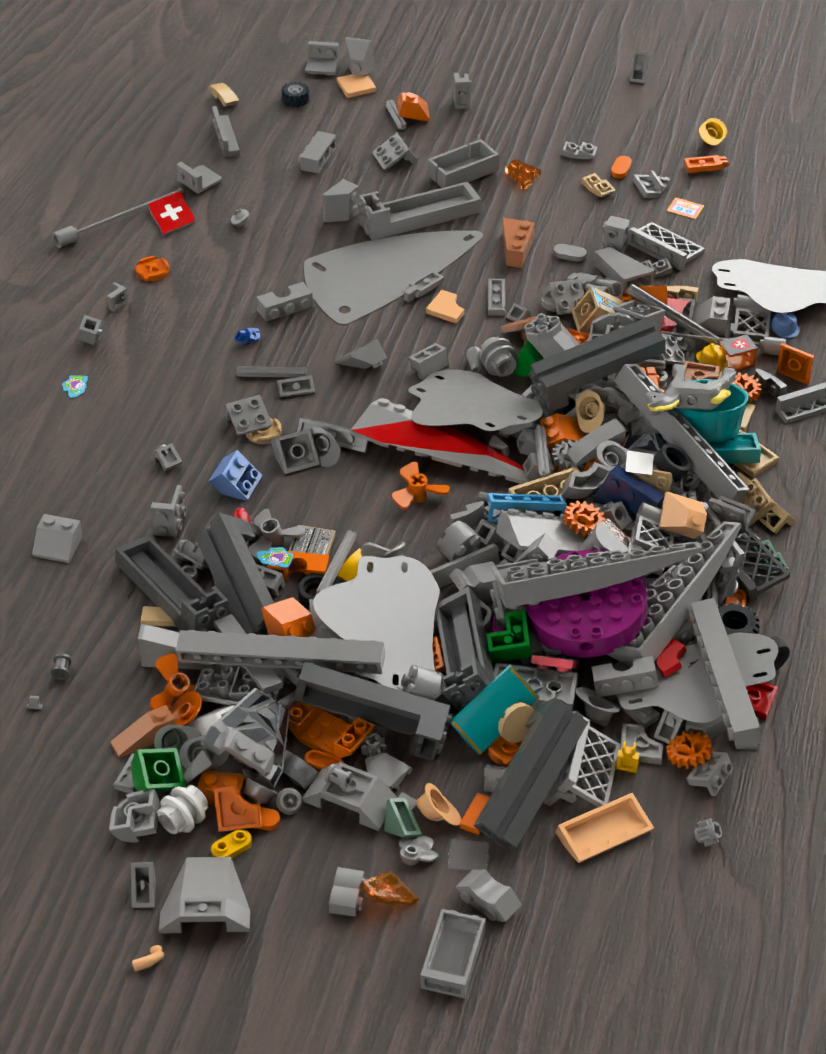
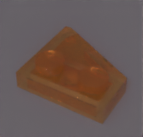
M515 159L505 168V172L515 182H519L523 190L541 175V169Z

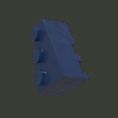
M617 465L607 475L593 502L605 505L611 501L613 503L622 501L627 512L637 514L643 502L659 508L665 495Z

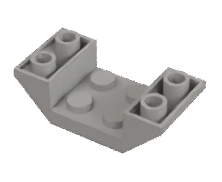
M339 762L336 763L339 769L345 772H353V780L350 786L343 790L339 785L325 781V774L330 766L322 768L303 796L302 801L322 808L327 800L359 813V824L379 831L385 822L387 800L389 798H398L378 776Z

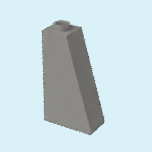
M611 247L595 251V266L606 277L622 283L624 287L623 294H626V289L631 284L635 286L654 285V270Z
M141 624L138 636L141 666L156 667L155 663L158 658L170 653L177 656L175 650L179 632ZM178 661V668L201 670L215 666V664L184 663Z

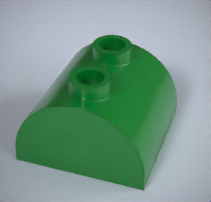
M528 340L521 349L516 362V369L512 374L530 377L531 364L545 359Z
M177 748L137 749L132 760V779L137 791L143 790L144 792L155 789L156 792L172 791L178 786L186 787Z

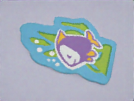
M69 376V380L62 383L63 390L68 391L70 398L79 396L85 392L88 376Z
M283 547L257 552V558L261 563L286 568L290 566L294 556L293 553H287Z

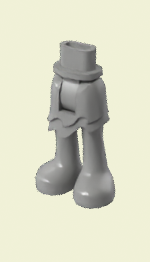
M580 272L573 273L567 278V280L580 279L584 293L592 286L616 298H620L624 290L622 283L615 280H604L602 276Z

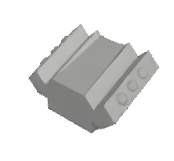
M504 559L499 564L490 561L469 565L464 571L456 568L449 576L459 591L469 586L479 600L490 606L493 605L490 590L493 589L492 583L496 582L492 567L511 562Z

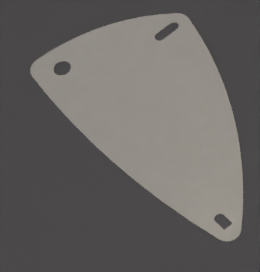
M479 231L424 232L380 238L338 248L305 260L304 275L306 284L312 292L313 299L329 317L337 323L348 324L401 297L409 287V283L427 272L433 270L439 273L483 238V234ZM470 234L474 236V238H472L469 241L463 240V238ZM312 263H319L324 268H326V271L322 272L312 265ZM347 306L351 311L344 314L339 312V308Z

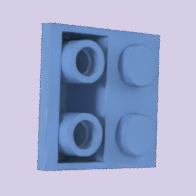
M236 450L222 459L208 482L220 494L246 501L263 475Z

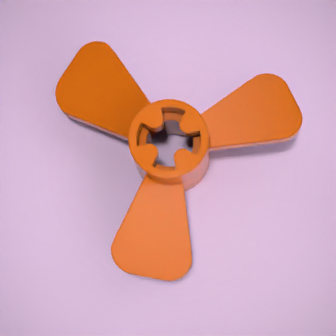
M412 462L400 470V476L408 482V487L393 492L392 500L399 508L407 510L412 502H424L427 499V491L448 495L450 486L427 485V477L419 474L418 463Z
M170 653L158 658L155 666L168 682L164 691L150 700L152 710L164 705L169 709L172 701H176L186 692L194 691L196 686L190 685V680L186 674L178 672V660L175 654Z

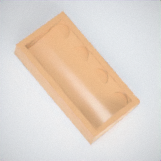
M630 793L559 824L555 833L571 856L578 863H581L654 830V827L634 794Z

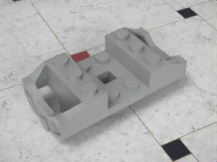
M622 313L602 315L592 321L588 341L639 320ZM620 371L579 387L575 398L577 401L583 392L593 391L599 395L605 406H612L617 410L623 405L631 408L633 406L628 396L614 382Z

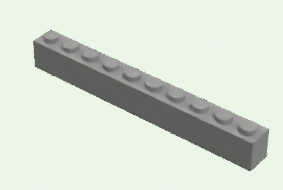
M624 364L614 380L619 386L618 388L628 396L632 404L636 405L640 413L651 422L652 427L660 432L665 441L681 448L688 455L692 470L708 486L710 492L714 493L718 499L720 496H724L740 503L750 490L677 408L650 416V409L647 406L649 403L646 401L645 395L649 391L662 393V391L637 364Z
M711 598L690 603L691 611H688L690 623H693V632L696 636L698 647L701 648L702 660L705 661L707 674L711 673L709 674V679L714 690L715 699H720L718 706L720 713H724L722 714L724 726H729L727 728L729 741H734L736 749L762 744L760 727L715 599Z
M180 630L175 650L178 661L184 663L302 670L304 662L337 672L382 674L386 654L384 642L376 640L360 641L357 639L343 640L337 638L297 637L293 635H257L254 633L238 634L235 632L221 633L195 630Z

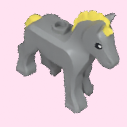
M674 364L672 366L674 380L671 381L664 394L649 391L645 395V399L649 403L647 405L650 409L649 415L655 416L673 408L700 410L717 408L720 403L731 395V392L727 389L735 381V369L724 368L720 379L708 380V383L704 384L685 378L686 367L683 364Z

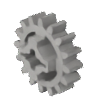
M568 439L567 443L562 440L561 445L555 444V448L552 449L551 460L554 461V466H559V470L577 467L582 472L583 467L585 468L588 462L575 466L567 455V451L578 440L572 442Z

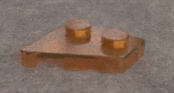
M392 871L363 880L359 886V889L366 897L376 903L415 906L419 900V897Z

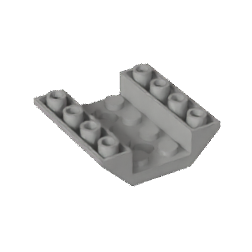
M505 662L496 663L494 670L495 678L506 667L512 665L538 694L540 698L531 705L534 710L538 705L556 697L563 700L569 707L568 710L572 712L579 672H560L557 669H538L536 666ZM557 687L559 690L553 691L550 688Z

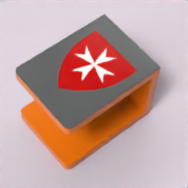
M747 334L720 341V346L727 353V368H733L735 371L755 366L758 348Z

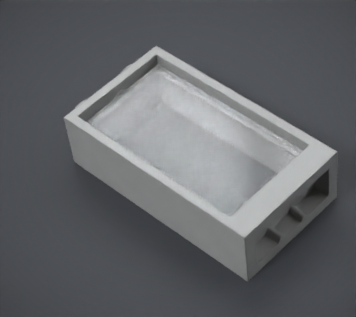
M441 909L420 975L421 989L460 998L466 997L485 934V918L458 913L454 910Z

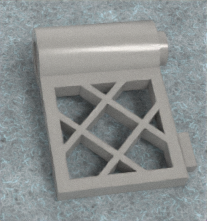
M738 295V298H734L733 308H736L735 323H731L730 333H733V337L746 334L751 339L763 340L764 336L768 337L771 311L757 304L750 296ZM739 314L747 315L749 318L743 320ZM757 317H767V319L760 322ZM754 321L757 325L750 327L747 323ZM742 326H744L747 329L745 332L737 331V329ZM761 328L765 331V334L757 333L755 330Z
M644 502L641 504L636 516L637 524L633 544L649 550L652 546H659L662 543L666 549H669V545L674 542L675 533L659 528L662 509ZM642 524L649 526L650 529L646 530ZM661 532L667 533L669 536L664 537ZM654 533L658 539H654L650 534ZM645 536L648 541L642 540L639 537Z

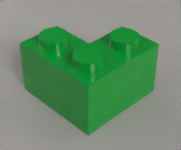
M525 610L505 613L507 631L487 634L492 663L532 657L529 626Z

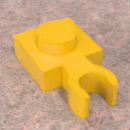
M626 741L623 742L622 750H618L616 770L637 773L640 753L636 752V742H634L633 747L626 746Z

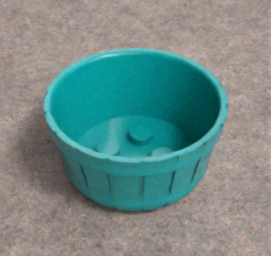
M697 379L690 381L707 384L708 380L712 379ZM732 383L729 389H727L731 392V395L715 409H677L707 442H721L731 439L738 434L745 409L747 408L748 393L742 387Z

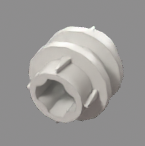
M192 785L187 788L178 786L172 790L171 796L162 798L160 802L161 808L157 811L159 822L168 832L172 834H177L178 832L189 833L194 829V823H201L204 820L205 811L209 808L208 801L197 787Z

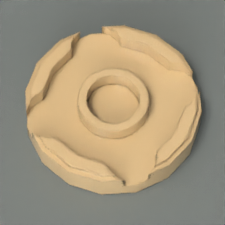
M270 418L272 422L271 427L247 433L246 437L256 444H270L272 439L281 436V423L276 418Z
M522 702L507 708L504 712V717H501L499 720V734L510 743L524 740L530 728L526 727V724L534 709Z

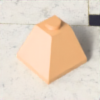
M666 491L659 528L689 538H697L704 532L707 513L703 503Z

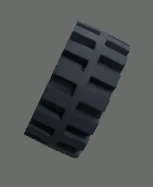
M289 82V84L286 83L282 87V102L287 106L299 107L309 102V88L305 83Z

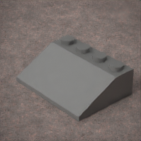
M515 509L500 511L496 533L520 550H526L533 541L544 533H547L560 545L556 553L566 554L578 551L580 545L585 541L582 533L576 535L575 530H569L570 525L564 524L566 521L563 519L564 514H560V517L552 513L543 512V515H539L534 511L528 510L525 513H519L520 511Z

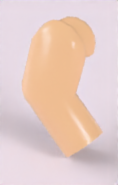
M160 945L150 948L151 955L133 960L134 970L140 971L161 961L164 958L162 947Z

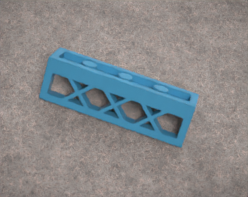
M488 493V522L498 523L499 517H493L494 509H503L504 511H508L507 509H521L524 513L526 510H540L542 513L560 511V514H564L567 504L563 496Z

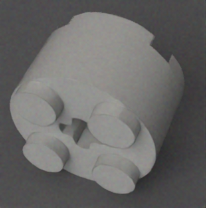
M457 521L446 528L444 531L446 535L443 539L440 537L436 545L437 549L451 562L479 550L481 537L464 521L463 523Z
M411 665L409 673L404 674L402 677L401 686H404V692L433 700L434 695H438L440 691L441 674L431 669Z

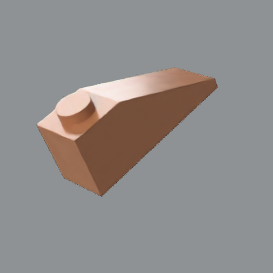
M164 705L144 714L110 741V744L118 758H122L136 752L137 749H144L154 745L156 733L166 725H175V718L168 707Z

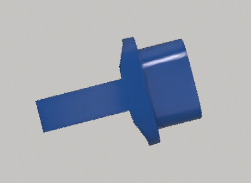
M245 328L242 331H238L235 335V341L242 342V344L257 342L261 337L259 328Z

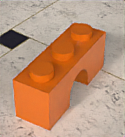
M287 551V553L294 554L289 567L268 565V568L282 573L284 581L288 582L290 574L294 572H304L307 576L313 574L325 575L330 565L329 555Z

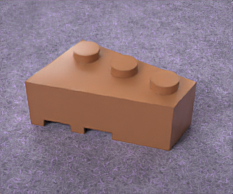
M503 217L502 235L506 266L523 268L534 241L535 223Z

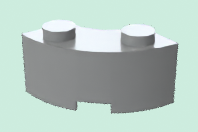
M594 462L587 471H573L565 480L561 496L568 499L589 497L602 486L612 468Z
M486 869L471 870L456 886L460 892L461 899L465 903H470L491 921L506 922L522 905L512 888L497 882Z

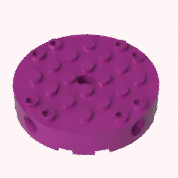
M598 550L572 551V552H569V553H566V554H562V555H560V556H557L556 558H557V559L566 560V558L568 557V555H580V556H582V558H585L587 553H595V552H603V551H598ZM640 576L605 588L540 601V604L537 605L525 604L528 626L531 632L538 637L540 643L550 650L554 648L561 651L563 655L597 657L612 653L615 648L621 645L625 647L637 637L638 631L645 625L648 615L645 581Z

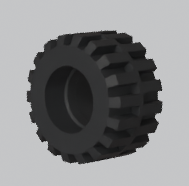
M729 603V605L723 604L721 608L718 607L727 635L733 633L759 634V617L756 616L753 610L750 611L749 607H743L742 604L734 605V603Z

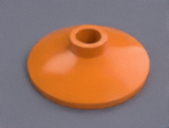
M189 691L176 700L170 710L175 718V725L187 726L194 720L202 704V698L199 693Z

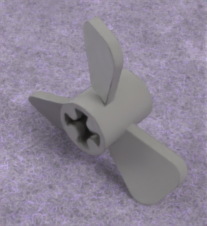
M264 509L254 519L255 524L261 525L260 529L264 537L252 544L248 549L252 557L260 561L257 558V552L270 551V548L281 546L285 541V537H302L306 532V528L300 525L282 530L278 520L271 517L269 509Z

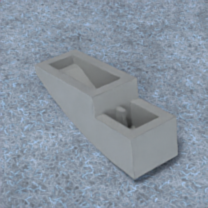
M614 419L584 436L567 451V455L575 466L581 465L597 458L596 450L602 441L610 440L618 444L625 441L626 430L617 419Z

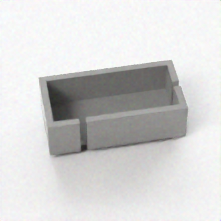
M482 139L469 143V159L468 145L428 159V176L437 182L441 188L467 181L470 182L499 171V154Z

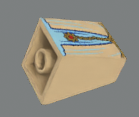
M591 286L572 310L577 330L590 334L594 319L602 315L615 313L613 310L614 306L625 303V301Z

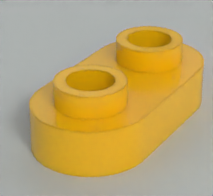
M238 829L217 840L211 846L212 857H231L233 859L247 851L252 845L251 834L247 830Z

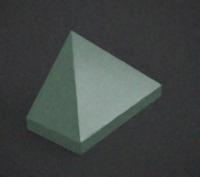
M389 798L386 804L384 831L400 837H419L422 833L407 799Z

